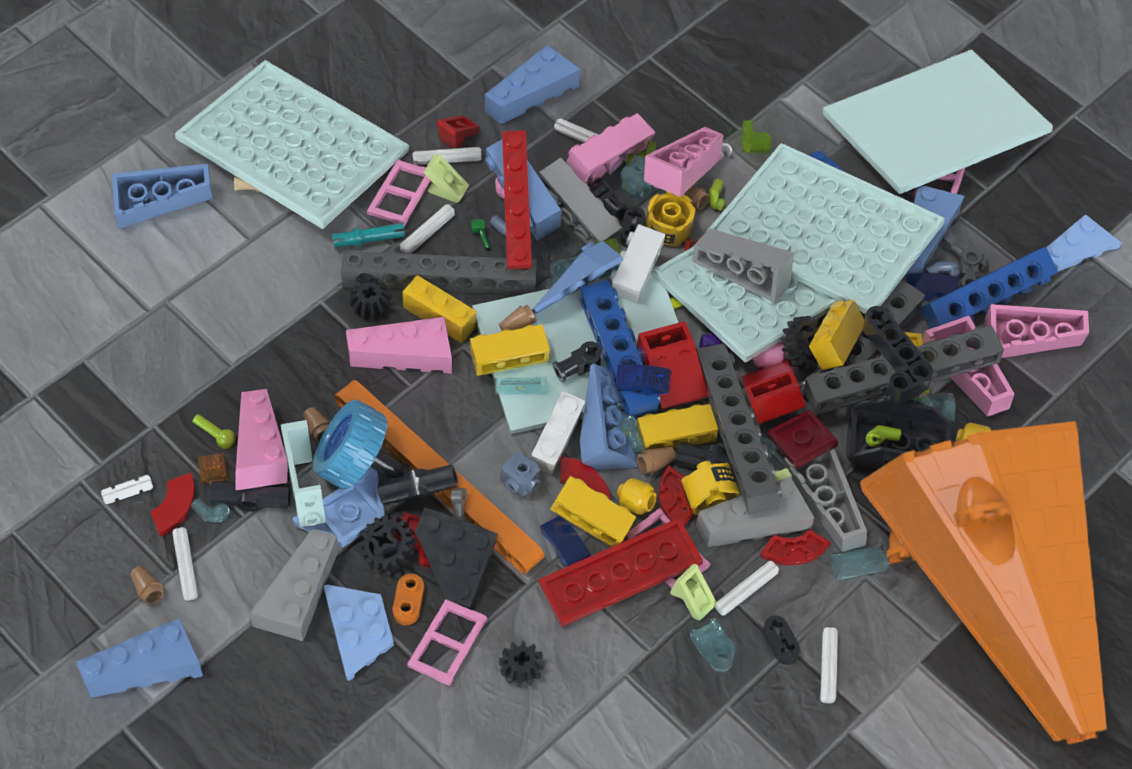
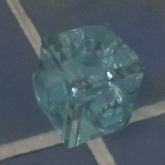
M635 155L629 166H624L620 178L623 179L622 189L642 198L647 190L651 191L653 188L652 184L644 181V158Z

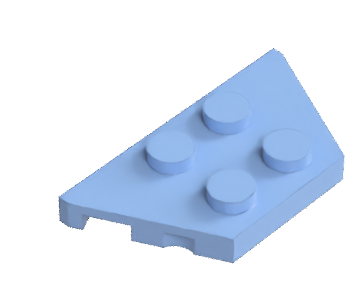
M372 468L367 470L363 477L352 487L347 489L339 488L322 499L326 523L300 527L297 515L292 518L293 524L307 532L315 529L337 535L338 546H346L360 537L361 532L369 531L366 525L368 523L372 526L375 525V517L383 521L385 513L383 504L378 496L377 487L379 481L377 471Z
M324 585V592L346 679L349 681L365 665L368 667L372 664L378 655L384 654L394 646L381 594Z

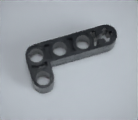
M881 306L870 307L866 312L863 330L896 372L889 379L886 392L888 400L894 404H903L929 388L933 368L885 308Z

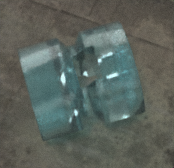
M922 393L914 398V403L919 402L927 406H933L951 425L954 423L956 408L953 393H937L935 396L931 393Z

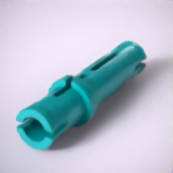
M401 222L361 230L353 228V231L332 233V240L343 239L342 241L333 242L334 249L349 245L358 247L362 243L405 238V231L395 232V230L404 229V225Z

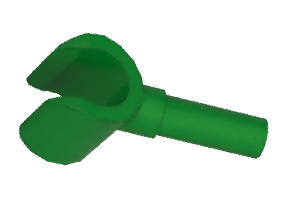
M471 220L472 234L480 233L485 250H490L491 247L486 237L484 220Z

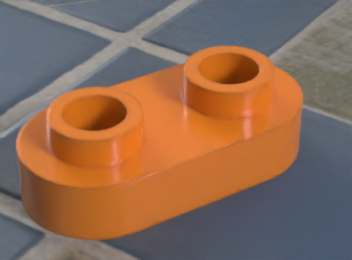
M416 574L402 576L397 584L393 604V617L398 624L403 626L412 625L419 618L424 594V582ZM408 583L415 584L413 588H408L406 585ZM403 607L410 608V610L407 612H404L401 609Z

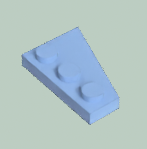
M1085 214L1052 242L1047 249L1057 271H1061L1081 263L1086 258L1092 256L1095 258L1110 249L1112 251L1119 249L1121 242Z

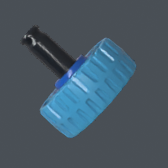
M359 400L348 402L334 416L321 437L313 459L314 472L326 481L343 489L355 485L369 467L390 479L402 477L411 469L409 465H404L402 461L380 450L386 435L387 419L382 413Z

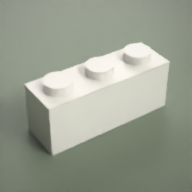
M639 224L635 233L630 232L626 242L628 246L627 251L622 250L620 254L623 261L619 264L618 270L612 271L609 283L612 284V288L616 289L618 297L638 304L662 250L665 234Z
M562 391L531 455V459L538 464L541 471L553 475L583 412L585 400Z

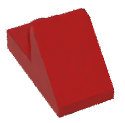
M464 115L439 119L437 122L440 141L451 149L460 148L464 138L477 135L480 126Z

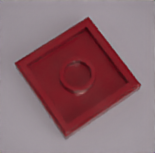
M810 409L767 431L768 438L795 469L838 447V440Z

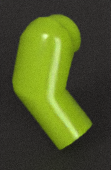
M715 179L709 190L710 207L713 210L717 209L719 211H723L726 206V200L720 199V193L724 187V182L721 179Z
M878 425L867 433L866 442L871 447L879 446L885 440L899 442L901 429Z

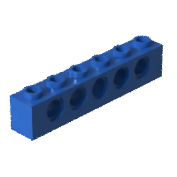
M1043 247L921 306L920 309L930 329L966 316L973 320L975 319L973 314L979 311L981 315L987 313L991 304L994 305L999 302L1000 305L1012 301V295L1016 293L1021 296L1032 291L1031 286L1036 283L1038 286L1050 282V276L1058 273L1047 247ZM1008 278L1011 281V286H1009L1008 284ZM988 288L992 290V296L989 294ZM969 297L973 300V306L969 303ZM949 307H952L954 315H951Z
M608 280L580 287L579 301L596 343L602 349L601 355L608 371H611L620 397V403L628 422L635 421L646 414H657L658 404L661 403L660 395L657 389L653 390L649 369H645L643 366V354L640 348L636 349L634 332L632 328L627 327L626 313L617 303L618 294L616 289L611 288ZM617 348H622L624 351H619ZM629 368V369H632L633 371L629 372V371H626V370H624V369ZM633 389H639L642 392H635Z

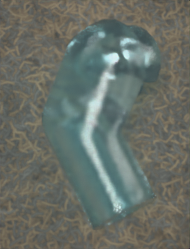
M628 415L621 420L620 429L629 440L633 453H641L645 450L639 429L636 426L637 420L635 417Z
M201 498L194 500L191 504V508L205 522H223L228 518L229 507L226 504L221 503L216 505L215 508H209Z

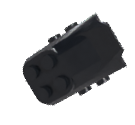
M881 398L853 406L847 430L846 457L855 465L880 469L903 453L910 451L923 452L924 450L931 449V445L949 440L952 441L954 446V441L951 438V423L933 406H927L919 402L894 404L888 398ZM878 425L901 429L899 442L885 440L876 447H871L867 444L866 435Z

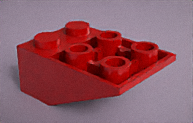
M685 321L638 334L636 349H641L644 360L642 362L645 369H649L651 373V385L653 390L657 389L660 395L661 403L659 405L661 410L708 398L709 395L695 344Z
M788 360L741 376L758 424L806 407Z

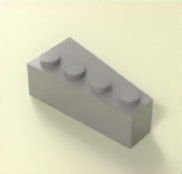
M559 158L539 172V178L561 209V221L565 225L574 226V232L586 244L594 241L596 245L601 241L608 244L617 237L622 228L615 216L610 215L604 208L603 202L590 192L588 185L577 177L570 164L565 163L562 158Z
M709 229L694 245L693 262L775 304L790 286L794 252Z
M835 449L796 469L784 458V469L787 468L789 470L792 480L804 501L840 551L845 552L865 546L867 542V529Z
M791 476L776 481L780 483L782 489V497L779 498L778 509L748 515L742 495L700 511L696 528L706 546L713 547L740 543V540L753 538V540H760L765 536H772L774 534L787 536L792 532L800 531L805 533L807 530H811L814 516Z
M315 529L309 532L250 612L253 627L297 640H304L324 585L327 582L339 551L337 535Z

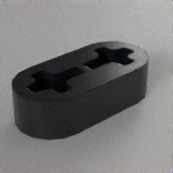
M637 206L629 207L624 214L620 241L625 248H628L626 242L630 232L635 233L638 224L645 225V212ZM633 216H637L636 223H632Z
M770 616L764 623V637L778 662L784 665L793 664L798 659L800 646L786 620L781 616ZM774 624L776 628L780 627L779 636L775 630L770 631L771 625ZM784 645L787 650H793L791 656L788 653H782Z

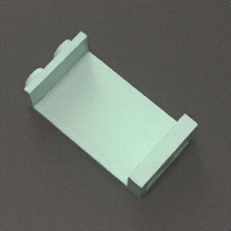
M307 421L282 424L285 454L288 461V470L300 527L326 523L320 485L299 489L294 466L313 462Z

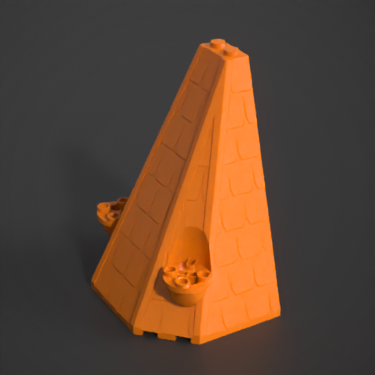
M1076 421L977 432L967 435L968 439L953 442L954 446L952 441L949 440L931 445V449L924 450L923 452L910 451L903 453L860 481L862 492L892 529L889 538V549L886 551L889 564L903 562L904 558L912 557V561L918 563L1053 741L1067 740V744L1083 742L1084 740L1097 738L1096 732L1106 730Z

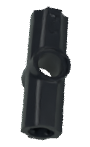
M680 442L675 458V464L697 469V465L705 461H710L712 464H730L726 449L719 445H709L705 448Z
M452 464L430 470L415 469L406 472L402 477L379 482L377 487L378 496L383 505L408 499L411 501L423 500L431 497L432 493L458 487V477Z
M212 481L210 486V504L238 506L241 510L248 512L258 511L260 507L288 509L291 489L290 485H269L236 490V482Z

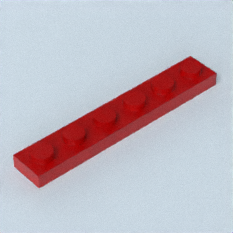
M526 130L502 131L507 269H531Z

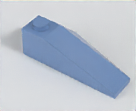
M594 241L588 243L581 248L583 252L535 305L532 312L534 315L540 313L578 291L580 287L586 286L611 272L623 261L622 256L604 241L596 245Z
M596 364L590 366L580 436L582 463L597 470L638 467L636 444L633 436H628L624 425L628 423L626 415H622L617 402H619L620 397L611 371Z

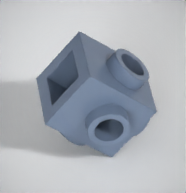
M517 451L500 468V480L510 492L517 493L524 498L529 492L533 493L541 483V469L534 460L527 459Z

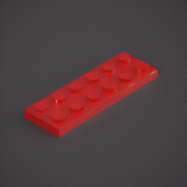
M677 518L540 578L538 582L557 621L563 627L686 572L693 564L700 566L703 564V559L680 518Z

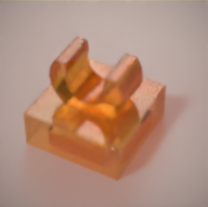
M223 453L198 457L202 484L227 480Z

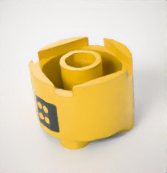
M668 191L660 196L657 194L649 202L646 227L665 234L664 245L679 247L691 235L695 207L693 208L690 198L684 194L681 197Z
M710 461L702 462L697 465V470L684 477L681 481L690 506L696 516L702 510L740 496V490L729 463L712 464Z

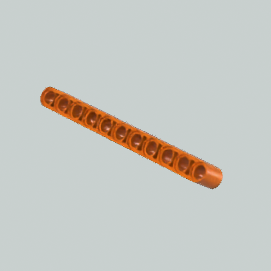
M351 381L334 395V399L340 408L352 400H359L382 413L387 419V430L382 447L394 458L402 461L404 465H409L411 470H430L450 465L358 381ZM456 471L458 477V487L456 488L467 489L464 516H467L468 522L498 533L499 536L494 549L520 573L527 574L545 557L543 550ZM456 488L434 493L454 512L451 491L456 490Z

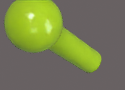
M199 414L194 417L192 422L215 437L220 448L230 449L236 444L237 439L233 431L228 429L221 430Z

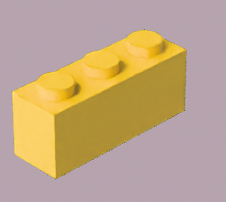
M417 275L403 290V308L423 320L444 317L447 335L460 343H463L476 328V310Z
M854 299L845 302L840 300L831 305L829 312L823 319L821 326L809 345L822 370L844 365L863 330L864 318Z
M543 324L536 326L527 325L521 329H507L495 334H481L475 338H470V353L477 376L549 362L550 348Z
M697 404L686 409H671L665 413L643 415L637 418L636 433L642 451L667 448L669 446L677 450L680 442L693 445L716 442L718 427L711 405Z
M571 476L550 508L556 514L610 547L618 545L623 541L636 518L628 508L618 506L610 501L605 494L592 490L584 481Z

